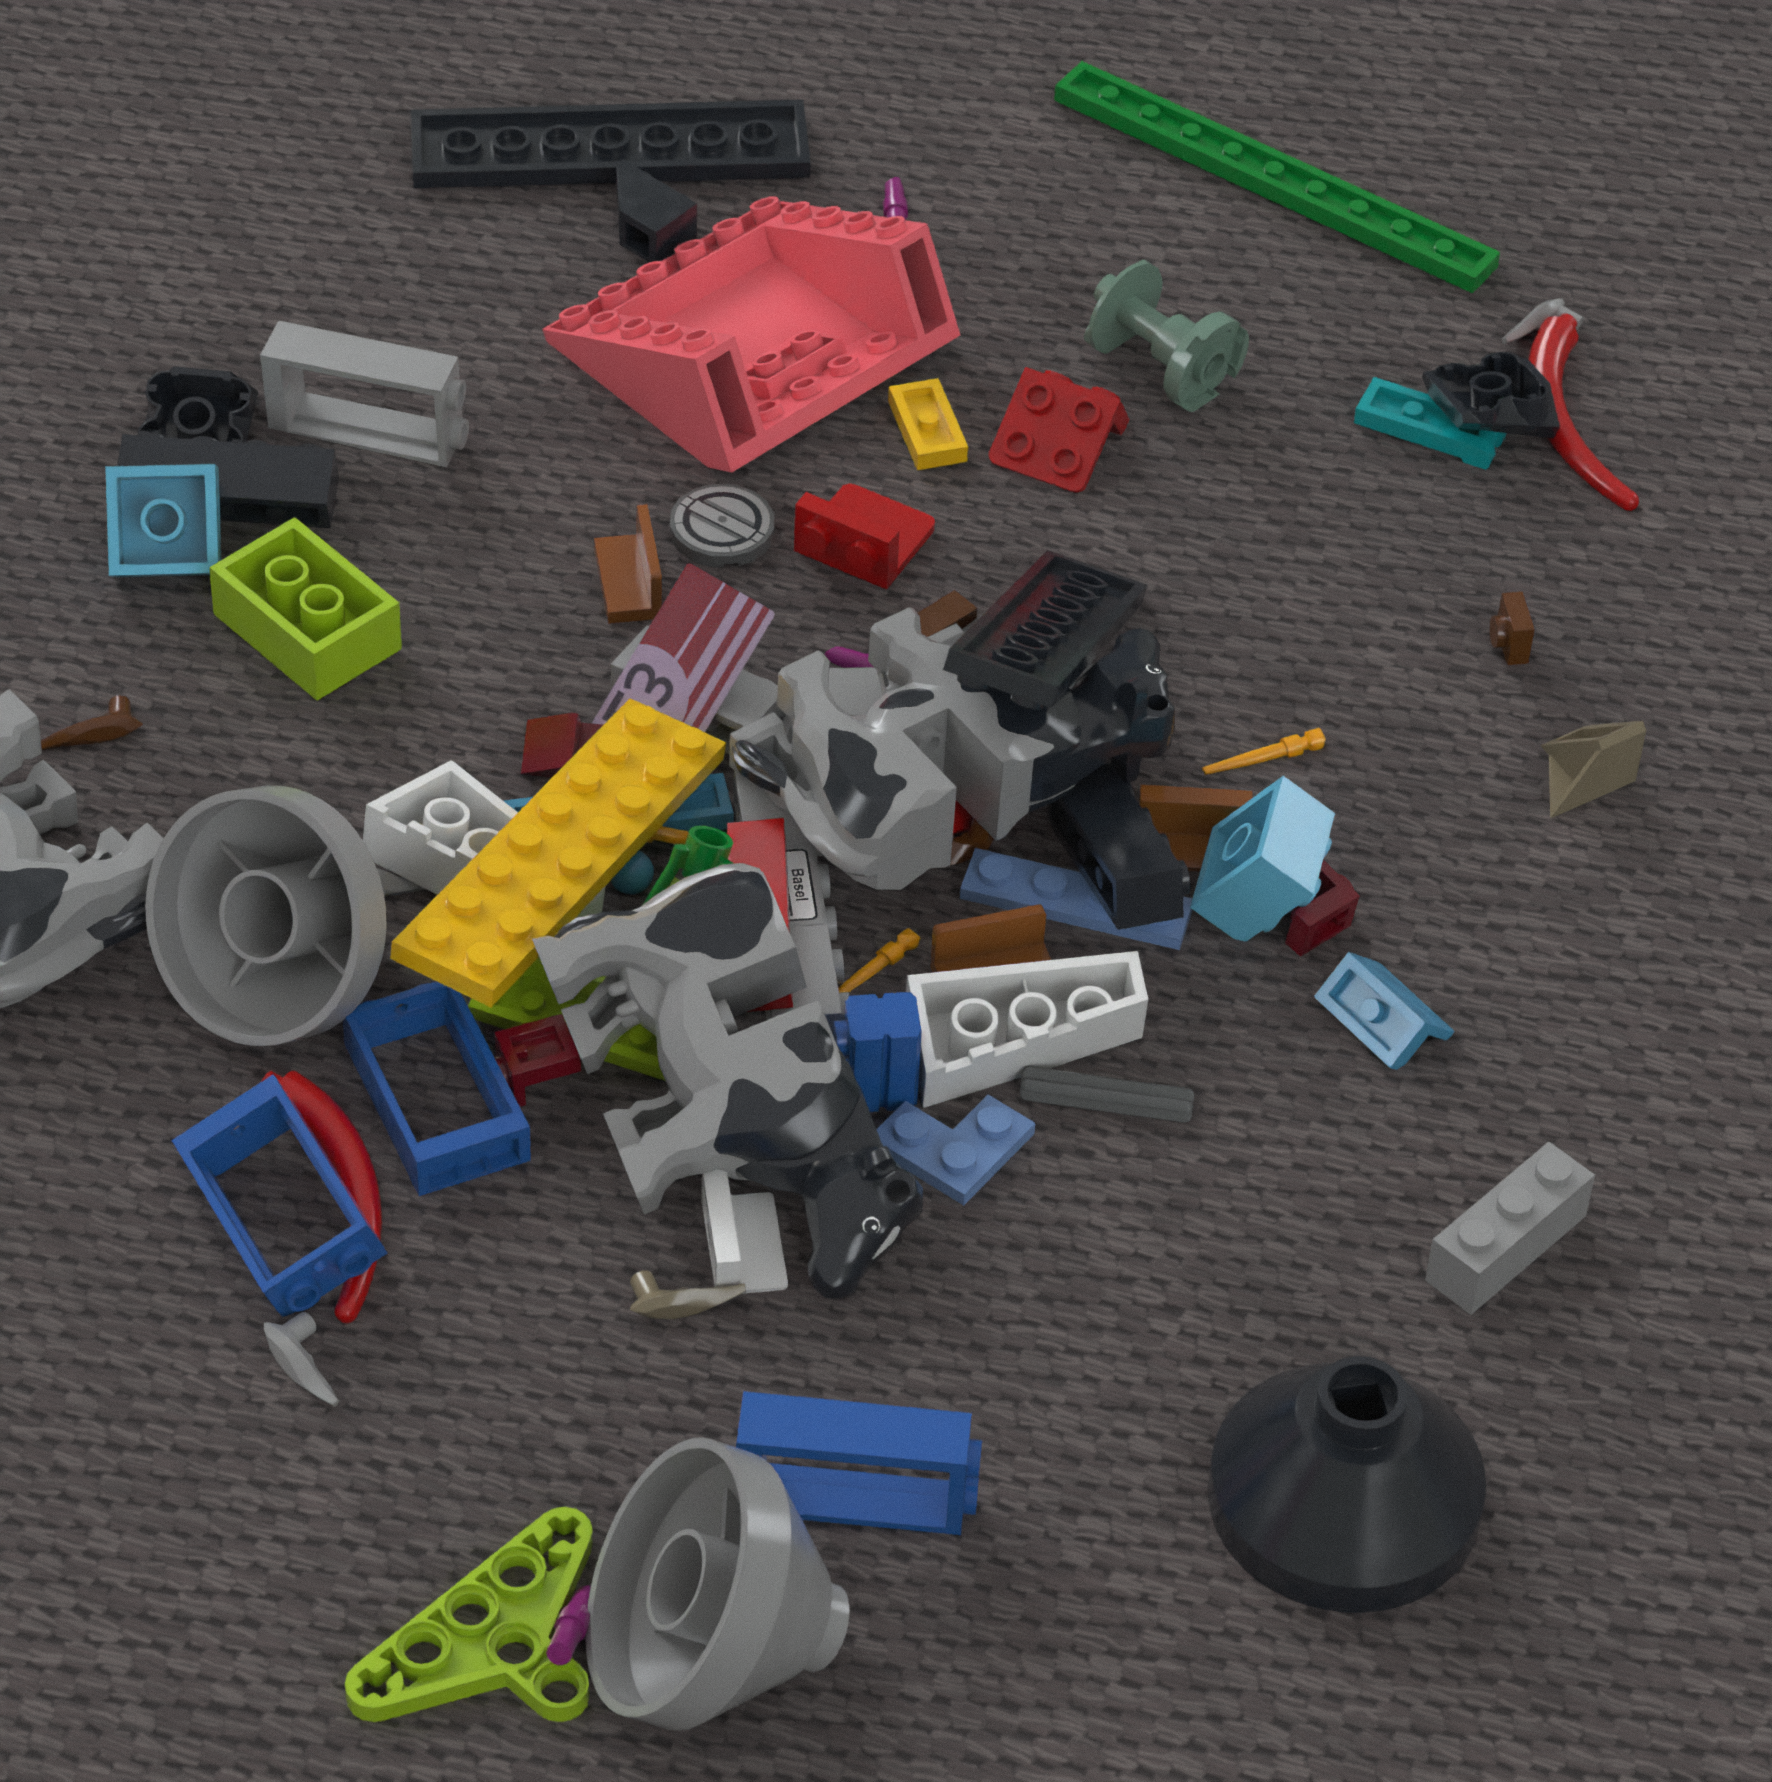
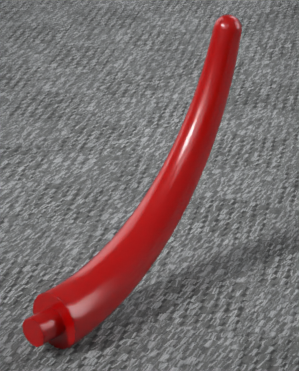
M1563 313L1559 317H1548L1541 324L1529 354V361L1550 382L1560 428L1554 439H1548L1565 462L1583 480L1617 506L1626 511H1632L1639 505V496L1614 476L1591 452L1576 430L1565 404L1562 387L1563 372L1567 358L1578 342V333L1575 329L1577 321L1572 315Z
M293 1070L282 1077L273 1071H269L262 1081L273 1074L295 1103L381 1241L382 1207L378 1180L370 1155L357 1129L340 1106L326 1092L299 1072ZM377 1261L372 1263L370 1268L361 1275L351 1277L343 1282L334 1310L335 1316L340 1322L350 1323L357 1318L368 1294Z

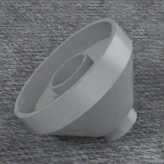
M266 785L219 793L200 801L188 809L167 832L154 857L149 873L145 904L146 926L151 951L158 971L175 1000L196 1022L207 1030L235 1043L250 1046L278 1045L315 1036L331 1029L351 1014L364 999L377 975L383 956L387 926L385 898L379 873L368 848L352 825L332 806L310 793L285 786Z
M692 1438L669 1448L642 1473L620 1506L607 1533L596 1564L588 1600L590 1623L585 1635L588 1668L597 1694L610 1710L616 1714L667 1730L681 1731L696 1727L792 1679L802 1670L809 1672L820 1671L835 1658L841 1648L848 1628L850 1611L848 1597L841 1586L831 1583L826 1565L778 1473L770 1463L756 1454L713 1439Z

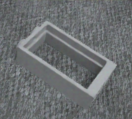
M283 321L277 322L260 354L268 428L443 467L448 466L456 449L462 450L464 448L469 432V421L462 416V406L466 395V382L460 379L457 356ZM303 369L434 396L436 419L306 393Z

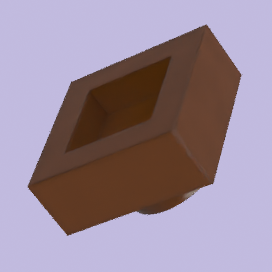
M1523 591L1501 593L1498 615L1491 616L1490 619L1492 646L1494 648H1502L1507 665L1529 664L1535 628Z

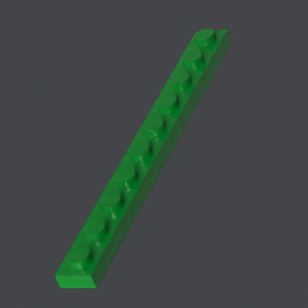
M1081 61L1055 85L1054 101L1470 293H1474L1498 268L1499 251L1086 62Z

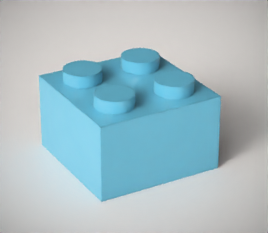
M216 464L105 467L109 576L210 575L209 567L221 561L219 467Z
M1282 776L1212 828L1190 908L1236 940L1247 942L1261 931L1269 932L1278 924L1282 916L1297 906L1304 907L1308 905L1318 893L1321 886V879L1318 878L1323 859L1332 844L1329 835L1335 813L1285 776Z

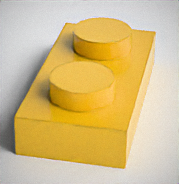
M939 378L889 386L888 403L917 470L967 462L968 445Z

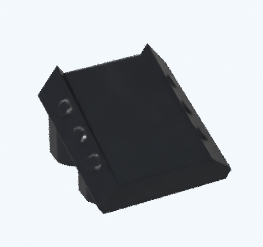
M1497 352L1484 356L1480 364L1468 366L1462 363H1450L1438 366L1433 371H1425L1422 374L1428 395L1458 428L1553 439L1560 428L1550 382L1527 358L1521 359L1518 355L1510 352Z
M173 366L170 370L160 371L148 379L145 395L149 408L145 422L139 427L138 435L157 433L164 437L184 439L206 436L218 441L245 443L259 391L231 371Z

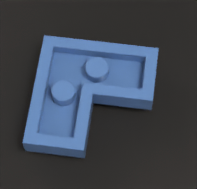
M988 1094L954 1129L949 1128L905 1101L876 1130L883 1146L889 1148L895 1162L964 1206L1035 1134V1122Z

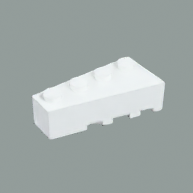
M451 760L366 804L363 842L376 864L438 895L518 812ZM605 887L576 918L602 913Z
M1138 951L907 975L906 992H911L916 996L922 1030L918 1083L922 1107L925 1108L1021 1078L1025 1067L1028 1066L1050 1069L1142 1038L1148 995Z

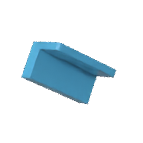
M1351 952L1345 955L1314 995L1328 1011L1388 1067L1395 1070L1404 1066L1410 1060L1428 1035L1447 1040L1454 1033L1450 1026L1381 963Z

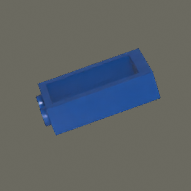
M437 981L425 983L413 989L384 998L365 1001L343 1020L344 1045L418 1196L531 1161L530 1126L460 992ZM446 1025L493 1119L417 1142L371 1048Z
M274 1074L172 1140L262 1292L282 1317L311 1308L323 1295L349 1278L361 1275L370 1268L372 1263L388 1253L295 1103ZM291 1129L351 1227L275 1276L216 1176L230 1169Z
M743 1391L736 1448L756 1454L766 1461L767 1455L950 1473L949 1480L770 1463L778 1473L802 1520L961 1535L963 1514L976 1515L982 1440L970 1439L972 1413Z

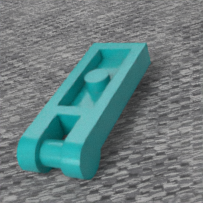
M1373 377L1358 403L1354 417V424L1459 457L1463 463L1485 470L1489 468L1496 454L1494 447L1498 448L1507 433L1458 428L1428 394Z

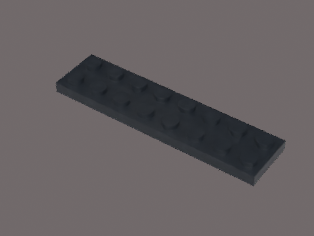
M803 99L411 109L413 188L616 183V164L623 159L640 170L649 173L660 182L810 178L811 161Z
M1047 550L949 648L943 670L956 674L957 681L967 687L977 690H988L992 687L1011 694L1010 698L1013 702L1023 707L1043 709L1046 706L1052 708L1141 606L1148 585Z

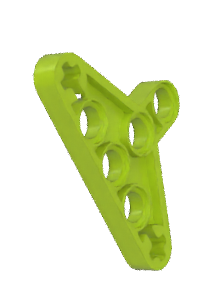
M570 1507L553 1508L544 1513L355 1664L347 1673L345 1680L347 1706L353 1715L365 1721H383L502 1687L509 1688L538 1715L547 1720L563 1722L581 1715L589 1701V1680L586 1671L573 1658L565 1665L552 1663L547 1657V1648L555 1633L557 1619L562 1609L568 1605L591 1553L593 1534L591 1521L581 1511ZM557 1531L562 1535H566L574 1531L575 1543L570 1544L566 1540H561L552 1547L553 1532ZM546 1551H548L549 1565L556 1567L550 1572L546 1570L545 1560L542 1556ZM515 1566L526 1567L535 1574L533 1581L522 1587L508 1586L502 1582L500 1576L505 1570ZM476 1604L485 1608L489 1614L479 1624L464 1625L455 1620L453 1613L463 1605ZM420 1642L432 1643L441 1650V1654L436 1660L425 1664L414 1663L405 1655L410 1646ZM519 1642L529 1646L533 1654L523 1663L510 1664L501 1660L497 1652L508 1643ZM391 1661L394 1662L398 1670L393 1676L391 1675ZM403 1677L409 1679L410 1681H414V1683L406 1687L404 1685ZM387 1681L386 1696L380 1697L378 1694L372 1693L364 1697L363 1685L368 1682L370 1685L378 1687ZM565 1681L574 1685L578 1693L568 1702L555 1703L547 1700L543 1696L542 1690L552 1682Z

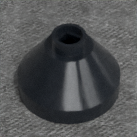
M1352 1356L1333 1363L1297 1367L1281 1372L1253 1387L1231 1408L1218 1430L1212 1451L1208 1481V1503L1216 1531L1226 1549L1247 1573L1264 1586L1290 1600L1322 1610L1345 1613L1378 1612L1397 1608L1429 1595L1446 1583L1463 1565L1473 1548L1479 1530L1486 1494V1476L1481 1453L1470 1430L1458 1414L1432 1391L1400 1375L1389 1364L1366 1356Z

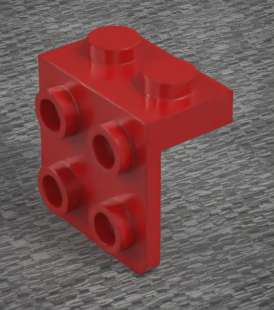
M1025 367L990 448L989 459L994 465L1071 492H1081L1087 487L1109 432L1121 436L1130 418L1120 397L1109 390L1095 386L1088 389L1074 384L1071 379L1060 373L1045 370L1042 373Z
M856 484L843 485L830 501L805 492L795 504L794 551L887 590L933 534L935 519L929 514Z

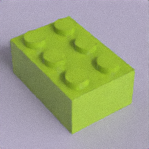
M295 517L209 567L213 614L316 701L402 649L399 602Z

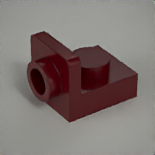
M1324 860L1318 877L1321 879L1318 893L1308 905L1295 907L1290 915L1291 924L1285 944L1300 957L1350 927L1360 897L1354 890L1351 882L1345 876L1338 874Z
M562 1014L495 1032L496 1056L494 1058L519 1107L526 1105V1086L581 1071V1058Z

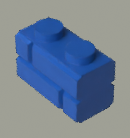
M911 992L884 993L882 998H878L876 994L849 996L845 1001L844 1020L833 1021L834 1040L852 1068L854 1076L863 1090L870 1112H878L880 1107H884L887 1111H895L905 1101L913 1106L917 1104L922 1030L916 996Z

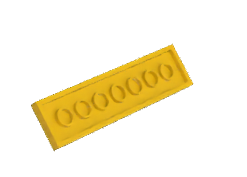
M629 698L392 941L390 959L492 1008L539 957L532 939L544 936L554 937L564 925L574 920L724 760L726 742Z

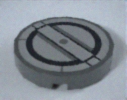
M710 484L694 488L678 499L670 512V534L677 551L693 562L708 567H724V564L738 562V566L751 563L766 553L774 541L775 514L768 501L753 490L735 484Z

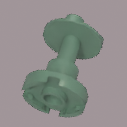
M1145 259L1127 267L1117 277L1113 274L1106 275L1098 283L1094 291V299L1097 301V304L1084 333V340L1087 344L1104 354H1108L1138 334L1152 344L1151 354L1153 358L1167 366L1163 382L1167 398L1189 412L1196 411L1220 394L1213 388L1222 382L1226 374L1232 378L1236 377L1243 365L1249 346L1248 332L1239 326L1241 323L1222 311L1211 313L1197 323H1194L1182 314H1176L1170 318L1166 317L1156 310L1162 291V277L1159 268Z

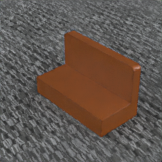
M636 505V534L594 538V551L608 624L653 620L662 607V575L648 505Z
M1140 785L1138 803L1141 808H1148L1154 827L1159 834L1164 833L1167 836L1171 852L1176 859L1183 860L1188 871L1200 872L1212 828L1253 798V791Z
M1037 904L935 925L932 932L930 964L932 972L1051 960L1044 944L1046 913L1043 906Z

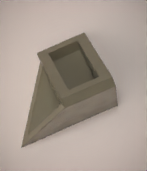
M1643 720L1583 726L1541 745L1549 755L1550 819L1636 781L1646 735Z

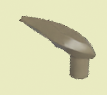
M644 1270L634 1274L630 1280V1285L638 1299L631 1305L630 1310L652 1319L688 1317L730 1301L746 1292L745 1283L706 1288L682 1287L675 1290H660L653 1274L650 1271Z

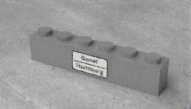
M734 770L733 801L737 822L784 818L787 843L790 935L796 946L807 985L806 988L793 993V1008L765 1010L766 1020L819 1000L833 1035V1021L844 1020L845 1001L849 997V992L839 993L838 984L844 983V960L842 949H832L831 941L837 940V918L835 907H825L824 898H830L828 865L818 864L817 857L823 856V854L804 836L792 815L779 810L762 788Z

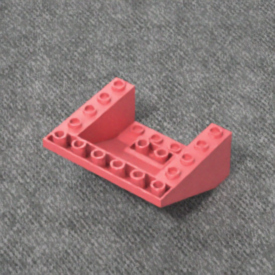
M778 197L762 198L750 205L751 211L738 218H729L715 224L712 227L713 232L707 236L681 243L675 248V254L663 261H654L639 267L636 271L637 275L626 282L614 283L602 288L598 292L599 297L589 303L575 305L563 310L559 314V320L542 330L546 342L705 466L732 473L960 336L927 223L907 221L902 216L889 218L875 216L870 211L857 213L843 211L838 206L826 208L810 206L809 202L806 201L791 203L779 201Z

